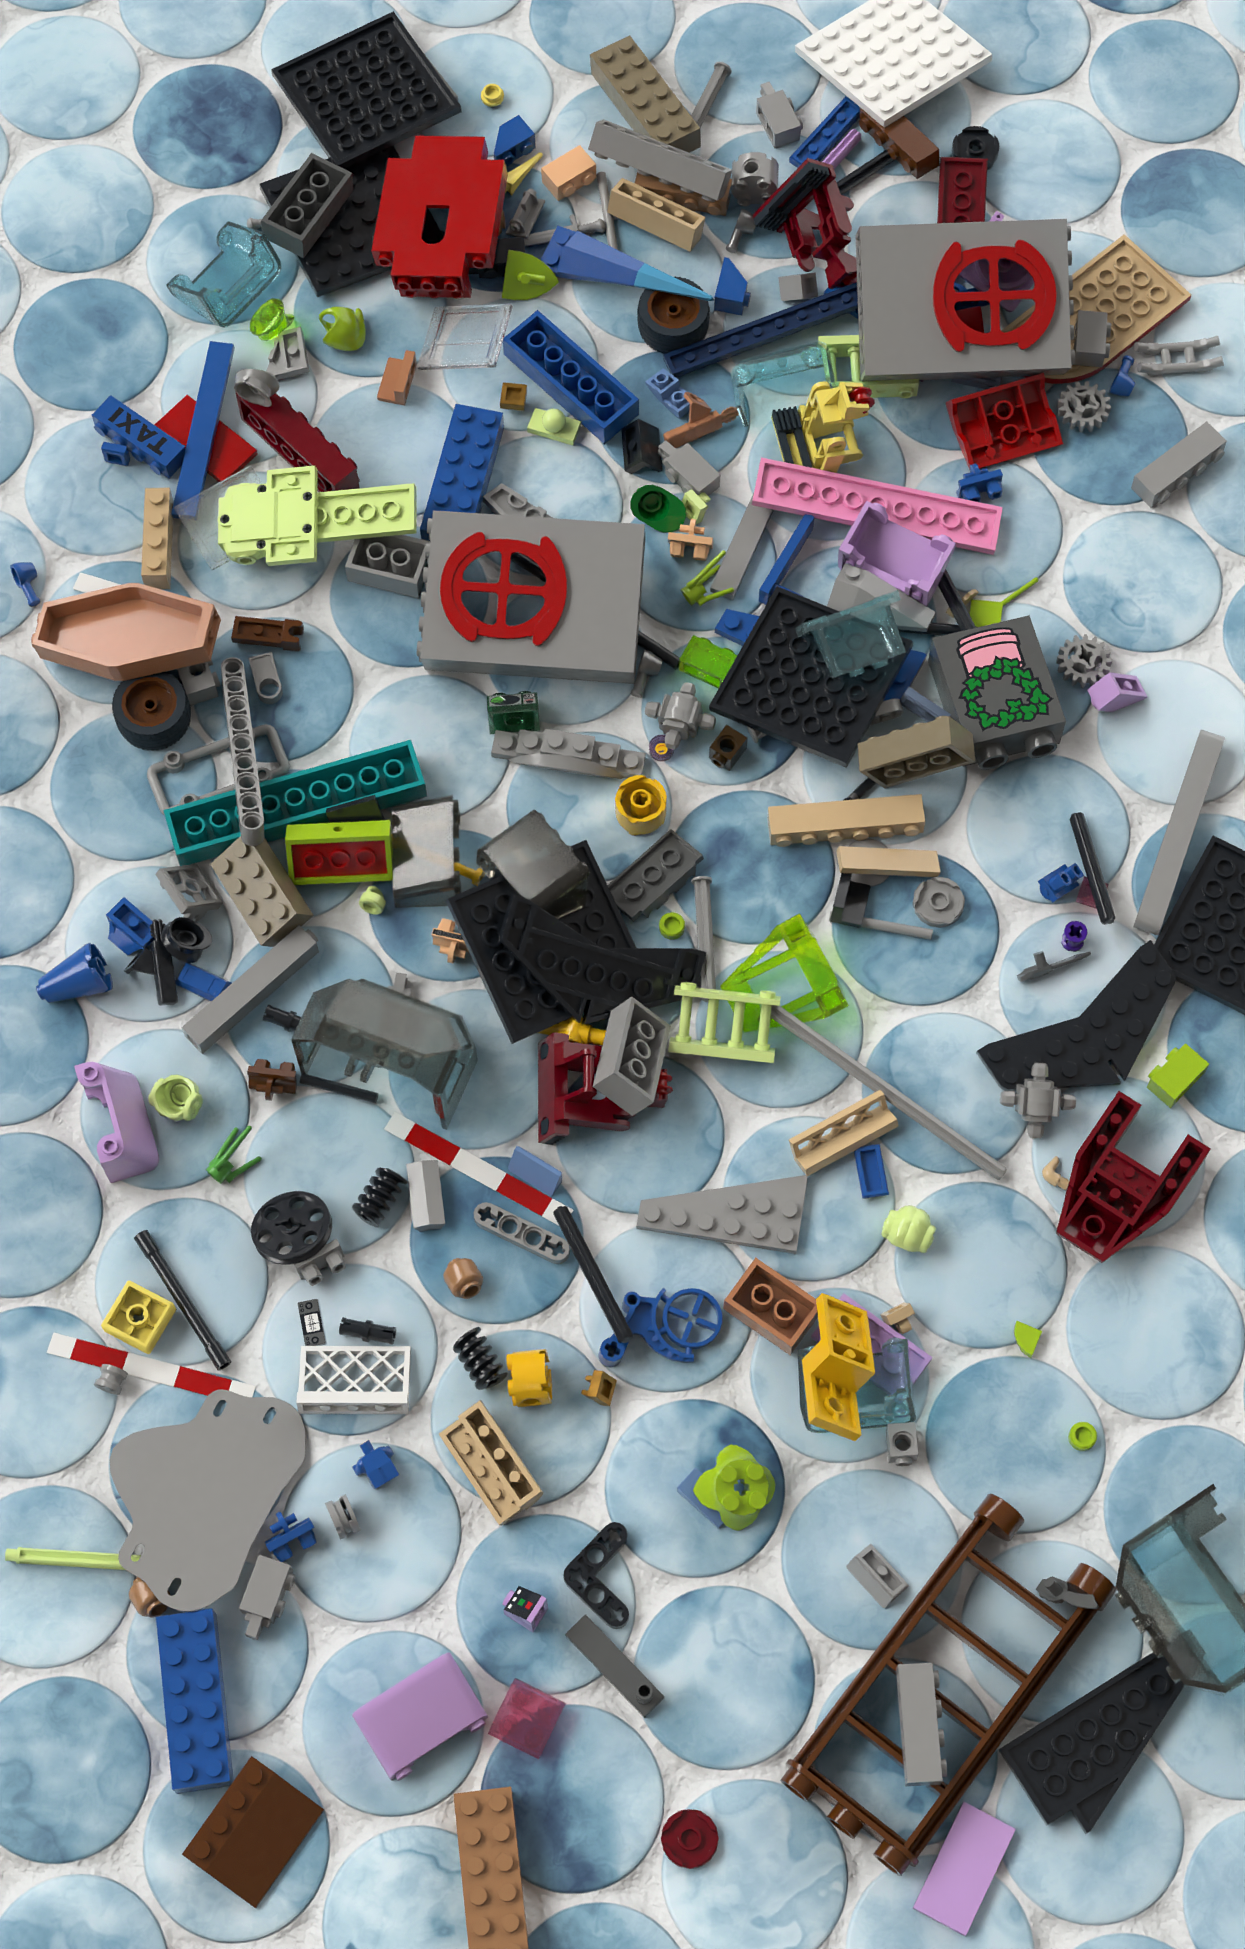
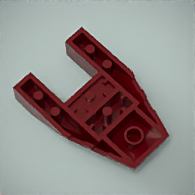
M1120 1091L1117 1092L1076 1153L1056 1231L1057 1235L1101 1263L1105 1262L1170 1212L1211 1150V1148L1187 1134L1160 1176L1119 1151L1115 1147L1136 1118L1142 1106Z

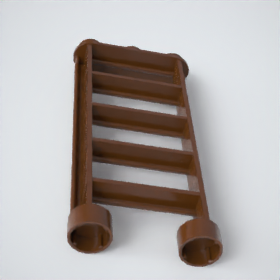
M991 1493L986 1496L974 1512L975 1518L796 1757L793 1760L788 1759L785 1763L789 1769L780 1780L791 1792L805 1802H808L814 1793L817 1792L834 1807L827 1815V1819L850 1838L855 1839L861 1829H863L881 1844L873 1855L898 1876H902L909 1865L916 1867L919 1863L918 1856L1097 1611H1103L1117 1591L1114 1584L1102 1573L1087 1564L1079 1563L1066 1582L1069 1584L1071 1592L1094 1595L1098 1609L1078 1607L1070 1619L1067 1620L977 1552L974 1548L987 1531L1002 1540L1010 1541L1024 1523V1518L1013 1506ZM965 1560L1060 1631L1029 1675L935 1603V1600ZM927 1614L1020 1687L989 1729L935 1688L936 1700H941L942 1712L977 1738L979 1743L948 1785L942 1781L940 1785L926 1786L939 1797L906 1841L813 1768L812 1765L845 1722L904 1769L902 1749L853 1710L884 1668H887L896 1675L897 1665L903 1663L894 1655L923 1616Z

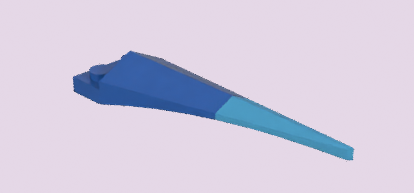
M557 226L541 258V261L558 278L625 285L714 301L711 295L578 230L575 232Z

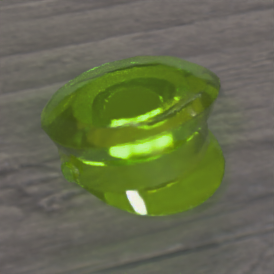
M272 298L262 304L252 316L249 325L250 332L263 341L271 340L293 323L294 316L292 314H285L284 304L280 299Z

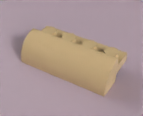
M479 1400L458 1416L459 1419L440 1432L439 1436L497 1523L502 1526L522 1510H527L542 1497L543 1491L488 1409Z

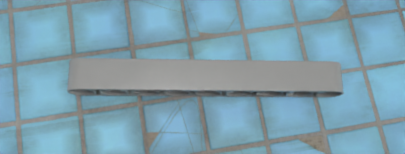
M230 657L221 663V677L240 835L244 844L257 846L264 840V817L244 664L240 659Z
M1200 730L1133 926L1134 928L1159 935L1225 740L1223 736Z

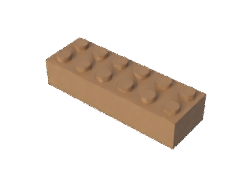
M503 1787L455 1793L453 1795L469 1949H529L512 1788Z

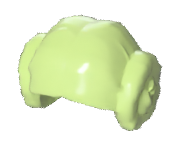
M170 1075L165 1079L160 1078L155 1082L148 1097L149 1104L155 1107L159 1115L168 1117L175 1122L195 1119L203 1104L202 1095L199 1094L197 1084L181 1075Z
M912 1205L904 1206L898 1211L890 1210L883 1224L882 1237L888 1239L894 1246L904 1250L926 1253L934 1240L933 1234L936 1231V1227L930 1223L929 1215L924 1210Z

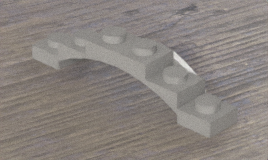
M545 729L544 733L520 730L519 734L496 730L491 756L533 767L622 779L643 774L646 753L623 750L619 744L595 741V736Z

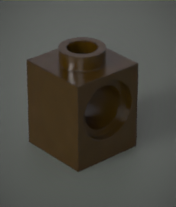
M726 724L709 747V759H711L715 766L719 768L724 767L730 771L747 749L748 737ZM728 747L731 748L732 751L724 752L721 749Z

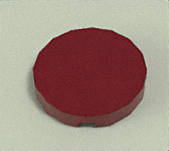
M694 1809L680 1810L670 1816L663 1826L661 1836L662 1848L669 1861L678 1867L686 1869L699 1868L708 1863L717 1851L719 1840L717 1827L712 1819L702 1811Z

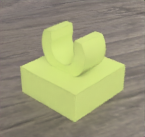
M692 489L686 492L682 499L686 508V517L689 520L696 519V525L702 522L708 508L706 503L711 498L705 492L699 495Z

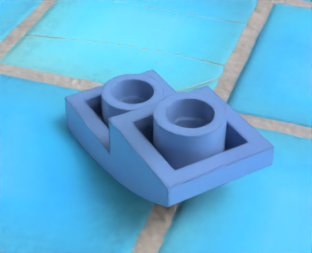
M661 369L645 382L656 398L677 418L680 419L689 412L690 403L683 396L687 391L680 387L679 380L667 370Z

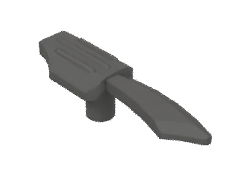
M1043 951L1034 953L1036 965L1025 968L1017 975V978L1020 982L1038 978L1052 972L1055 968L1086 958L1091 955V952L1076 954L1050 965L1046 962Z
M1052 1576L1042 1579L1036 1588L1041 1598L1053 1603H1063L1065 1601L1080 1608L1098 1609L1094 1595L1071 1592L1069 1584Z

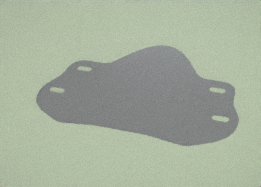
M218 1389L207 1396L198 1414L190 1422L155 1427L132 1433L121 1439L113 1448L110 1456V1473L115 1487L133 1520L132 1529L119 1551V1563L126 1571L143 1580L161 1603L179 1611H195L209 1606L235 1587L251 1545L281 1491L304 1461L305 1428L301 1415L287 1402L274 1397H246L232 1391ZM225 1400L227 1404L222 1414L218 1417L214 1416L213 1411L218 1402ZM271 1407L275 1408L276 1414L271 1423L265 1424L263 1418L268 1409ZM139 1544H143L145 1550L140 1559L136 1562L132 1561L131 1555ZM175 1578L181 1579V1585L176 1594L170 1596L167 1591Z

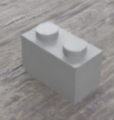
M1078 310L1075 323L1074 365L1102 367L1104 358H1109L1110 343H1106V337H1110L1111 323L1107 322V312Z

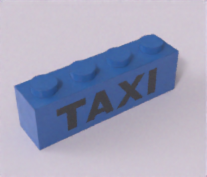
M112 395L92 414L95 425L94 429L101 436H108L114 444L127 446L128 451L131 452L137 461L147 463L156 474H163L170 479L182 466L186 450L185 446Z

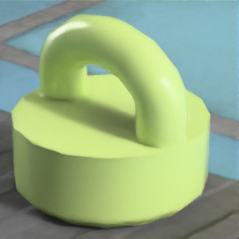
M370 886L361 895L359 905L365 912L377 915L383 912L386 901L380 889L376 886Z

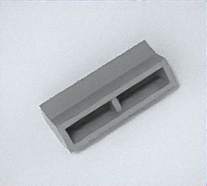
M423 1160L406 1164L414 1229L419 1232L430 1229H442L445 1225L438 1160Z

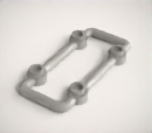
M268 724L255 728L252 727L254 743L257 737L267 734L280 766L273 770L264 767L258 768L259 783L286 775L289 772L290 764L275 728ZM228 737L183 754L178 751H170L166 753L163 761L155 763L148 768L147 779L159 810L163 815V810L235 790V786L232 784L199 797L191 793L186 794L181 798L179 804L169 807L157 773L166 770L170 773H179L183 770L185 763L229 748Z

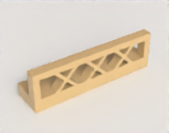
M878 1090L789 1139L795 1162L808 1177L897 1128L899 1125L897 1118L887 1107L884 1093ZM876 1102L879 1103L878 1107L871 1111H868L871 1105H873ZM856 1115L853 1121L845 1123L849 1117ZM832 1128L829 1134L822 1136L825 1130ZM810 1140L807 1146L799 1150L798 1145Z

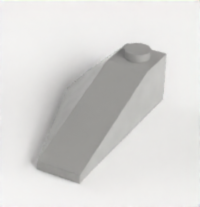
M844 564L837 576L827 607L871 623L874 626L879 627L880 624L894 625L896 629L927 632L936 614L935 611L871 572L848 564Z

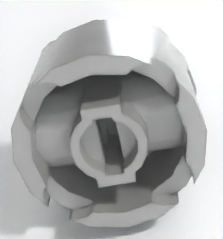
M750 152L740 155L738 161H733L731 193L737 199L739 205L764 204L778 189L779 164L776 159L771 156L770 160L766 158V154L761 152Z

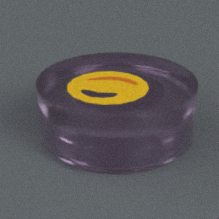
M657 735L649 743L650 756L657 761L669 760L674 754V750L667 748L665 745L666 735Z

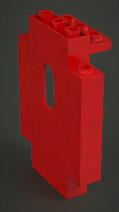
M415 136L411 158H388L371 251L376 266H392L391 278L395 290H399L401 297L471 298L472 288L468 277L469 268H493L508 173L504 160H487L488 148L485 137ZM427 208H449L444 238L436 244L425 243L422 240Z

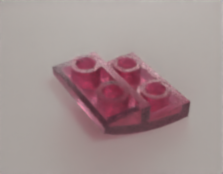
M515 1678L488 1734L540 1759L566 1703Z

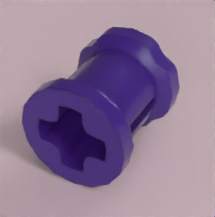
M1079 921L1069 922L1065 926L1061 944L1063 948L1067 951H1079L1083 947L1084 940L1088 934L1086 926Z

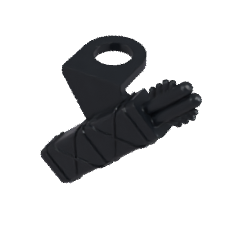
M154 919L152 921L153 924L149 927L151 929L150 935L155 939V941L150 943L151 951L147 948L141 951L128 964L124 972L128 974L131 971L154 975L158 1004L160 1006L174 1005L178 1002V993L176 991L172 955L166 950L161 937L165 923L161 919Z

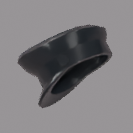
M179 917L163 927L161 933L162 942L166 950L176 959L185 963L198 961L203 950L207 949L212 943V936L204 926L185 917Z

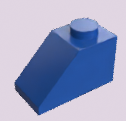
M724 257L714 297V311L742 316L744 306L749 307L751 293L747 292L748 282L732 261Z

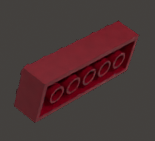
M235 393L241 420L293 468L315 466L317 468L318 492L360 488L356 463L350 457H344L334 442L329 443L318 427L313 428L302 412H296L287 398L284 396L280 397L275 393L270 396L272 405L265 407L248 402Z

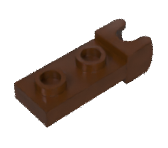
M235 616L231 639L232 643L279 647L287 651H300L299 638L294 637V635H303L304 625L299 620L285 619V621Z

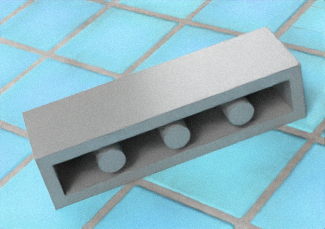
M1206 421L1134 476L1131 489L1150 508L1158 502L1160 504L1164 503L1174 490H1181L1194 475L1197 477L1202 474L1208 464L1212 461L1214 463L1218 462L1225 454L1224 448L1227 440Z
M933 1663L898 1664L896 1678L905 1787L940 1785L943 1781L942 1777H947L946 1759H941L940 1747H944L943 1729H938L937 1718L942 1717L941 1700H936L935 1688H939L938 1670L933 1671Z

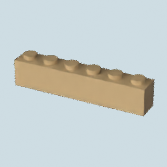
M922 794L768 807L767 814L770 845H777L779 847H786L794 843L811 845L818 841L836 843L843 839L861 841L868 837L878 836L880 838H890L894 835L902 834L916 836L924 832L925 826Z

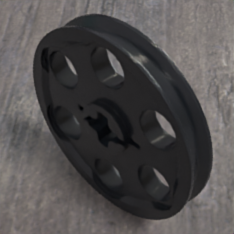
M304 1191L286 1192L270 1199L258 1210L251 1225V1237L259 1254L272 1263L282 1265L300 1263L313 1257L326 1245L332 1232V1218L324 1201L318 1196ZM295 1202H304L300 1209H291ZM271 1212H279L277 1218L273 1220L266 1219ZM316 1213L323 1214V1217L318 1221L310 1220ZM265 1234L273 1235L270 1241L260 1242V1239ZM308 1236H318L315 1242L311 1244L304 1243ZM292 1246L289 1253L279 1254L282 1247Z

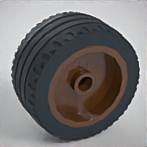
M674 277L703 291L700 286L689 279ZM645 289L642 293L637 309L638 328L644 342L654 350L667 354L699 342L707 334L710 319L708 301Z
M165 671L125 680L115 690L112 701L113 716L118 730L131 745L143 750L152 751L168 748L179 741L186 733V730H188L191 720L189 699L182 684L170 673Z

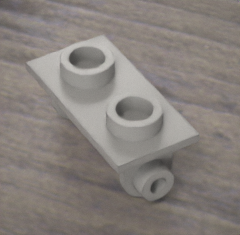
M528 189L524 191L516 213L509 222L510 225L506 231L507 235L528 239L545 203V200L537 198L535 190Z

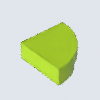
M1016 1321L1014 1326L1015 1340L1020 1350L1031 1358L1042 1331Z

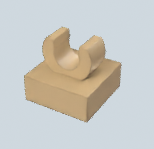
M903 1302L880 1314L884 1323L887 1325L894 1324L898 1333L904 1334L912 1330L907 1317L915 1314L910 1303Z

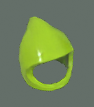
M331 307L319 314V320L327 331L322 340L324 344L344 351H354L363 346L366 329L363 313L360 308H357L354 312L350 308ZM324 315H333L335 323L323 320Z

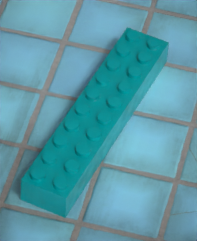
M411 740L259 783L264 817V838L267 842L285 838L287 825L330 823L326 815V808L376 795L381 810L427 797L425 781ZM235 790L163 810L180 866L191 865L218 857L241 836Z

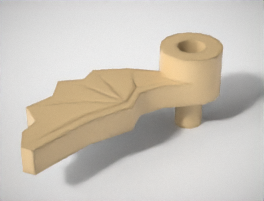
M976 589L967 592L962 598L965 606L979 593ZM948 608L946 613L954 618L950 608Z

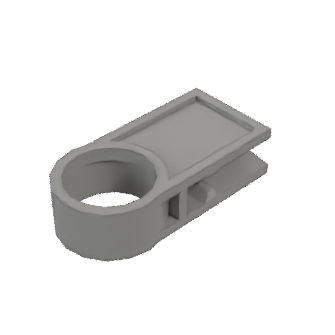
M272 652L248 658L259 699L266 704L278 702L283 695V690ZM267 684H274L279 687L278 692L272 696L263 695L261 689Z

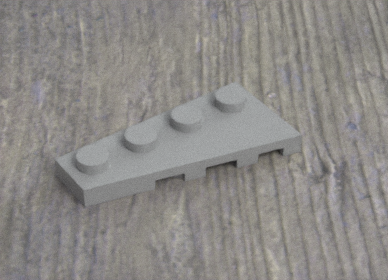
M502 483L483 496V502L496 515L553 518L547 514L546 510L528 503L525 497Z

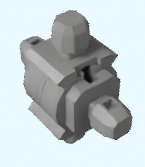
M684 683L680 692H673L672 696L665 694L662 705H660V702L652 701L646 704L645 714L654 719L658 717L659 729L666 735L665 745L669 749L675 750L679 746L681 739L686 740L689 735L693 738L696 737L699 727L703 730L714 729L716 718L711 714L702 713V705L695 697L696 689L692 683Z
M1034 1063L1031 1075L1034 1076L1033 1079H1024V1085L1017 1084L1016 1093L1015 1091L1001 1092L1000 1104L1007 1107H1014L1015 1105V1111L1022 1115V1119L1030 1121V1124H1027L1029 1137L1041 1138L1044 1133L1042 1122H1051L1052 1116L1059 1117L1060 1108L1061 1110L1075 1109L1076 1098L1070 1094H1062L1061 1096V1090L1054 1086V1082L1045 1080L1048 1077L1047 1064Z

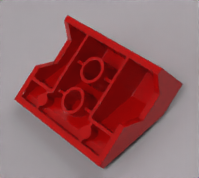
M1044 373L951 399L945 403L953 431L969 470L972 464H977L980 469L1063 444L1056 415L1050 409L1046 396Z

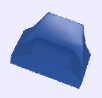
M125 897L106 914L110 924L108 939L127 956L137 950H144L155 940L150 935L151 929L149 927L153 924L152 920Z

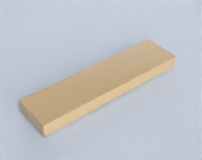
M839 846L836 851L840 873L938 877L941 873L937 851Z

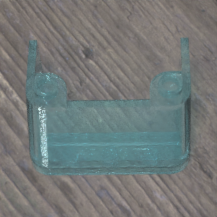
M816 341L739 361L732 369L731 379L735 406L743 426H749L743 386L824 367L826 382L830 384L831 389L836 388L831 354L827 344Z

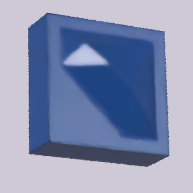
M103 441L101 450L105 462L123 466L129 465L131 458L127 446Z

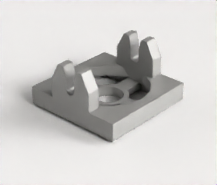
M197 864L160 868L155 874L160 881L161 887L167 891L185 918L197 922L209 910L219 909L223 904ZM186 883L192 884L196 891L189 889ZM201 890L203 891V894L205 896V901L200 895ZM185 892L192 896L195 902L187 901L182 893Z

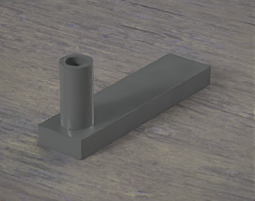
M586 1614L565 1634L572 1644L643 1718L664 1699V1695Z

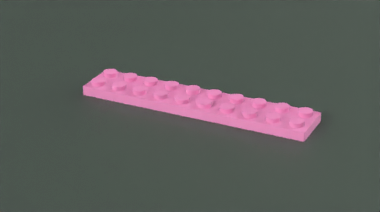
M761 457L752 505L802 516L808 514L817 519L852 526L866 501L879 503L886 508L889 521L927 539L932 540L934 536L943 534L950 537L956 543L957 548L991 555L995 553L1003 507Z

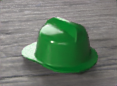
M645 485L640 487L630 500V509L633 515L660 532L667 533L678 530L680 524L683 525L686 519V508L683 502L659 486Z

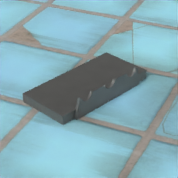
M670 829L610 882L608 888L618 909L634 922L642 913L649 918L650 913L654 909L658 910L668 901L670 894L673 892L677 893L686 885L689 877L696 876V865L704 858L699 851Z

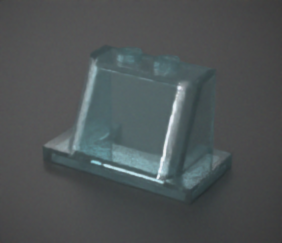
M898 590L846 610L802 623L795 628L798 638L813 634L832 679L848 673L850 677L865 673L864 668L871 665L874 666V669L889 664L888 659L906 653L890 608L891 605L901 600Z

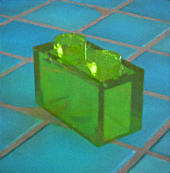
M693 635L679 658V671L719 689L737 655L728 648H720L714 645L707 638H699Z

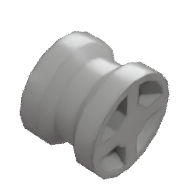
M102 1364L100 1368L101 1376L99 1379H96L94 1386L105 1392L119 1395L122 1390L120 1385L126 1379L128 1373L118 1367Z

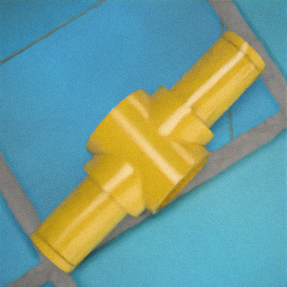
M571 1017L538 1033L550 1035L553 1032L569 1034V1042L591 1043L603 1046L606 1030L593 1028L590 1024H581L583 1018L578 1023Z

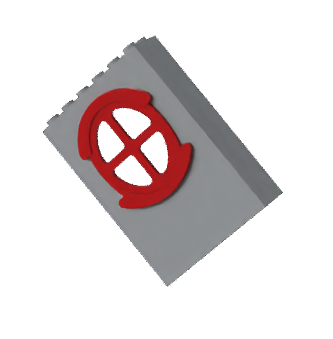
M1067 219L859 227L855 239L860 381L1034 376L1044 373L1045 376L1064 375L1071 369V365L1075 364V350H1071V340H1074V325H1070V315H1073L1074 304L1073 300H1069V291L1073 289V277L1068 272V266L1072 265V252L1068 251V241H1071V226H1067ZM1004 258L1021 265L1033 278L1034 288L1032 290H1000L998 261ZM986 259L989 263V290L985 292H956L954 290V282L961 271L978 260ZM1032 299L1035 302V309L1030 318L1017 329L1006 333L1000 330V301ZM988 301L990 303L991 331L989 333H982L967 326L956 314L955 303Z
M433 510V516L428 518L427 533H429L430 543H426L425 558H427L428 567H424L423 582H425L426 592L421 594V607H423L424 617L420 616L419 632H421L422 641L417 643V656H419V662H422L425 670L635 684L646 539L645 524ZM491 552L501 553L499 582H467L463 579L464 571L474 560ZM519 553L533 560L542 569L546 577V584L544 586L511 584L509 582L511 555ZM465 591L496 593L498 595L496 623L489 625L472 616L462 603V593ZM509 595H532L544 598L543 607L533 618L515 626H508L506 624L507 599Z

